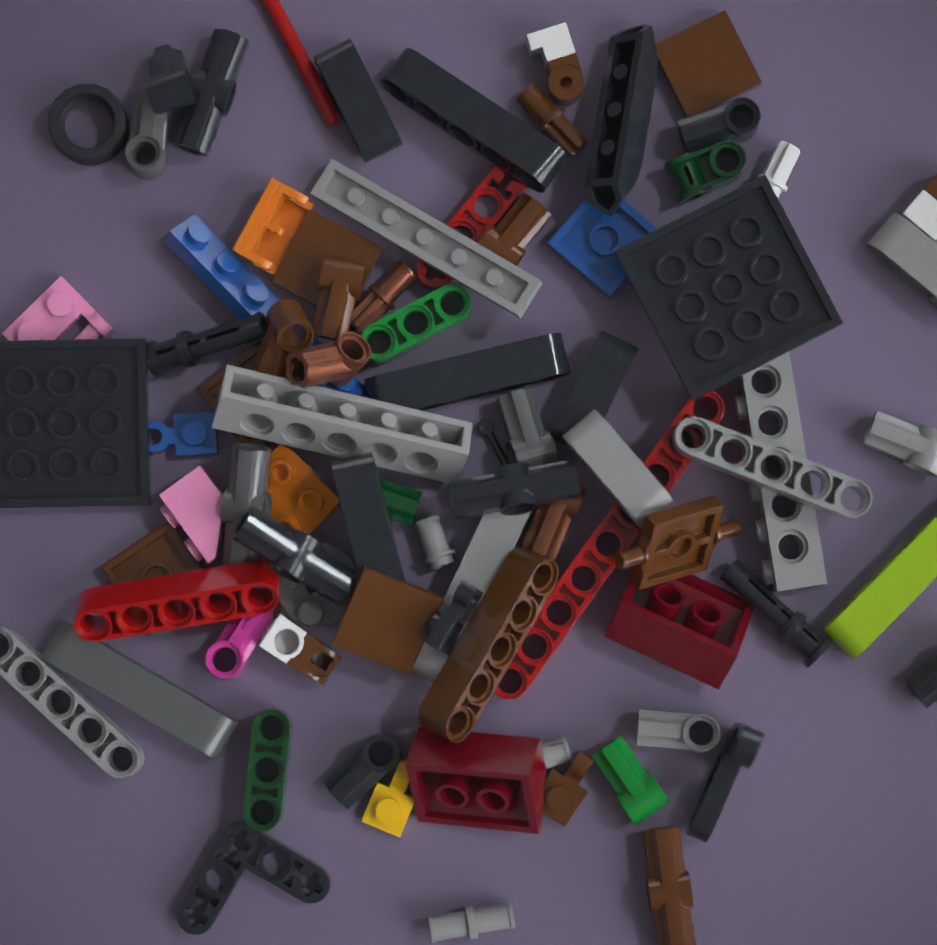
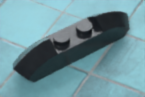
M646 24L617 32L610 37L584 185L588 203L609 216H612L619 209L635 185L644 157L657 78V49L652 26Z

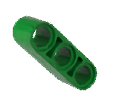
M458 284L445 285L370 324L364 329L361 336L369 342L370 338L374 335L384 334L390 338L391 346L389 350L382 354L371 352V357L368 361L379 365L389 363L463 324L471 314V298L467 290ZM451 295L458 296L464 301L465 307L459 314L448 315L441 309L442 301ZM412 315H421L428 321V326L423 333L414 335L407 332L404 328L406 320Z

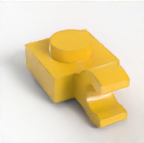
M403 759L399 761L390 786L379 781L377 782L361 822L399 838L414 805L412 795L406 793L409 779L405 766L406 761Z

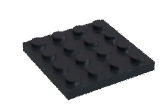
M766 175L615 251L620 265L691 401L843 324Z
M147 338L0 341V508L151 505L148 366L146 363Z

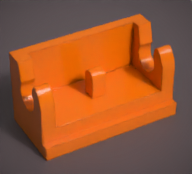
M271 178L232 249L234 254L243 261L275 276L310 209L313 210L315 205L308 201L309 198Z

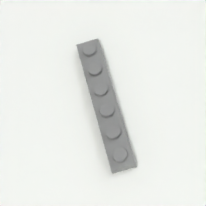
M331 159L310 193L315 199L519 319L522 318L542 285L540 279L334 159Z

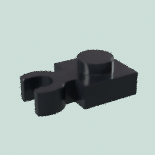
M462 580L454 593L450 606L445 605L443 611L437 612L431 619L427 627V634L429 636L425 643L449 656L470 620L468 618L470 612L478 604L483 592Z

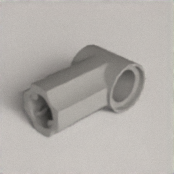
M876 411L869 423L862 445L900 459L905 466L917 472L937 477V429L921 424L915 426L886 413Z
M639 709L636 746L706 752L713 749L719 742L721 735L720 727L716 720L707 714ZM696 721H707L713 730L712 738L709 742L696 744L691 741L689 737L691 725Z

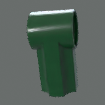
M379 478L389 519L412 526L423 492Z

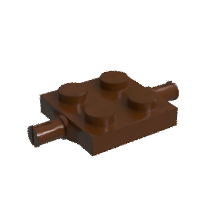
M715 496L646 514L638 545L632 549L616 552L614 554V563L619 570L633 566L630 581L639 590L707 570L711 553L720 540L738 536L740 534V525L735 519L722 523L719 522L724 505Z

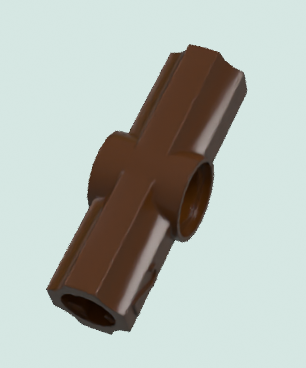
M666 826L643 830L645 856L649 875H646L647 894L650 911L654 913L658 945H696L690 908H693L692 887L689 871L685 870L680 826Z

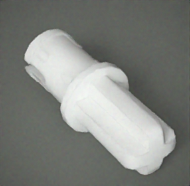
M780 141L777 144L764 173L757 176L759 178L766 175L777 198H779L781 192L787 191L786 181L800 155V150L796 146L784 141Z

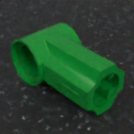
M621 735L591 755L616 791L614 796L634 825H637L670 802L649 771L646 772L641 766L636 755Z

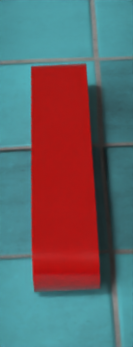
M256 560L92 587L84 590L79 595L75 612L74 630L83 640L99 642L264 615L273 611L279 602V574L269 567L270 562ZM255 586H264L267 588L258 589L255 588ZM213 593H223L225 595L217 596ZM171 600H181L183 602H174ZM132 606H137V607H140L141 609H134V608H131V607H132ZM89 613H96V614H99V616H93V615H90Z

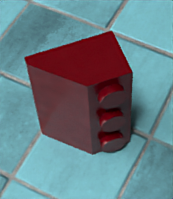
M692 574L641 590L629 578L604 637L719 690L738 656L753 609L741 597Z
M423 727L418 728L405 762L418 822L531 834L540 833L546 774L541 738L471 732L462 742L454 743Z

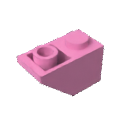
M198 466L159 495L165 503L159 509L173 528L179 524L189 536L184 541V544L198 562L205 558L209 564H214L219 560L225 525L220 517L223 494L206 470Z

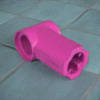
M267 613L230 620L217 641L206 653V666L208 670L221 680L237 678L243 672L246 662L275 617ZM224 649L234 651L237 656L235 667L228 672L218 671L214 665L215 656Z

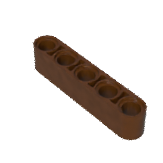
M521 547L515 548L507 555L419 708L418 719L423 728L454 743L462 742L469 736L556 585L559 570L555 561Z

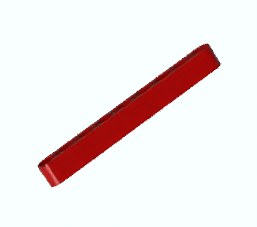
M714 391L694 401L689 399L643 462L647 469L659 467L664 470L667 476L664 488L668 493L692 461L674 453L670 449L669 438L673 435L675 428L681 421L689 417H696L693 405L698 400L709 401L715 409V415L709 421L715 424L720 422L724 414L725 405L722 398ZM686 427L682 430V434L689 438L692 449L701 447L703 435L696 427ZM616 501L558 580L527 636L538 635L544 639L546 644L544 655L538 659H530L523 653L521 644L508 668L518 671L522 678V684L513 693L503 692L497 686L494 692L499 697L505 700H514L526 692L616 567L614 563L615 555L605 557L597 551L596 540L598 536L602 534L613 535L619 543L617 552L628 550L642 529L635 523L625 521L620 513L621 506ZM585 567L591 570L594 575L592 588L580 591L573 586L571 575L575 569ZM562 601L568 605L570 617L565 624L556 625L548 619L547 608L550 603Z

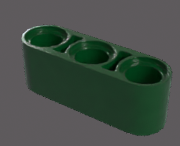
M278 708L266 709L260 712L252 725L243 815L246 824L259 832L269 831L277 826L282 820L285 810L293 721L289 714ZM270 715L279 717L284 724L283 734L278 739H270L262 731L263 721ZM269 757L278 763L280 772L274 781H266L259 776L257 767L261 759ZM258 800H266L273 805L275 815L271 822L262 823L254 817L253 807Z

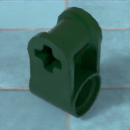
M727 140L702 150L676 157L663 166L666 172H671L679 192L677 197L678 203L684 204L737 181L743 174L747 158L741 145ZM721 154H731L737 159L738 167L730 172L722 171L716 165L715 159ZM685 171L687 172V174H688V176H689V179H690V181H691V184L689 183V180H688V178H687V175H686Z

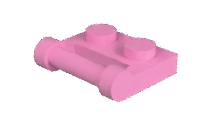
M60 276L2 334L9 341L58 340L82 316L90 324L74 339H98L101 335L106 337L114 328Z

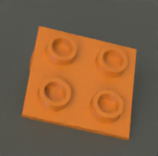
M279 444L270 454L267 492L272 495L271 517L288 529L295 528L310 535L328 515H331L341 505L339 496L321 479L319 474L312 470L310 465H307L295 453L293 448Z

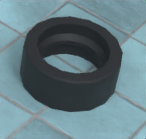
M77 84L65 89L54 100L48 114V130L53 143L69 160L81 165H101L113 160L123 150L129 137V118L120 100L109 89L97 84ZM84 101H95L104 105L110 111L113 119V130L110 137L102 145L95 148H82L75 145L68 139L65 131V120L69 111L75 105Z

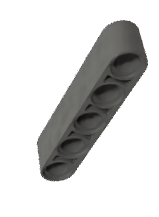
M64 620L61 621L41 655L50 664L212 758H219L239 723L224 712L102 641L89 642L83 640L75 632L74 625Z

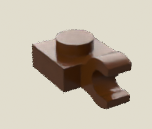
M579 750L564 774L552 768L545 779L542 812L564 827L588 793V790L580 786L579 782L594 762L591 757Z

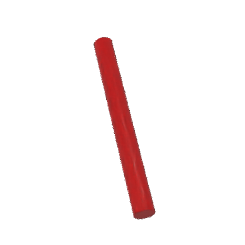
M261 0L327 126L332 127L340 123L343 119L280 1Z

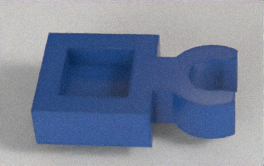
M215 412L174 414V427H167L159 421H150L149 430H159L162 434L160 443L150 445V453L159 454L166 451L169 446L175 445L177 457L219 454L217 429L212 428Z

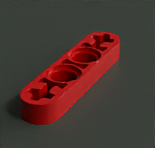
M495 165L447 226L452 229L460 227L469 230L473 241L478 243L493 225L496 226L527 186L522 182L518 183L514 180L510 182L504 193L511 195V197L506 201L498 190L488 186L491 182H494L498 188L504 181V171ZM491 196L497 201L499 209L493 217L483 218L475 211V203L480 197ZM421 260L418 261L417 277L424 287L430 290H437L448 285L453 280L446 275L443 279L436 276L432 280L427 279L428 270L425 267L426 263Z

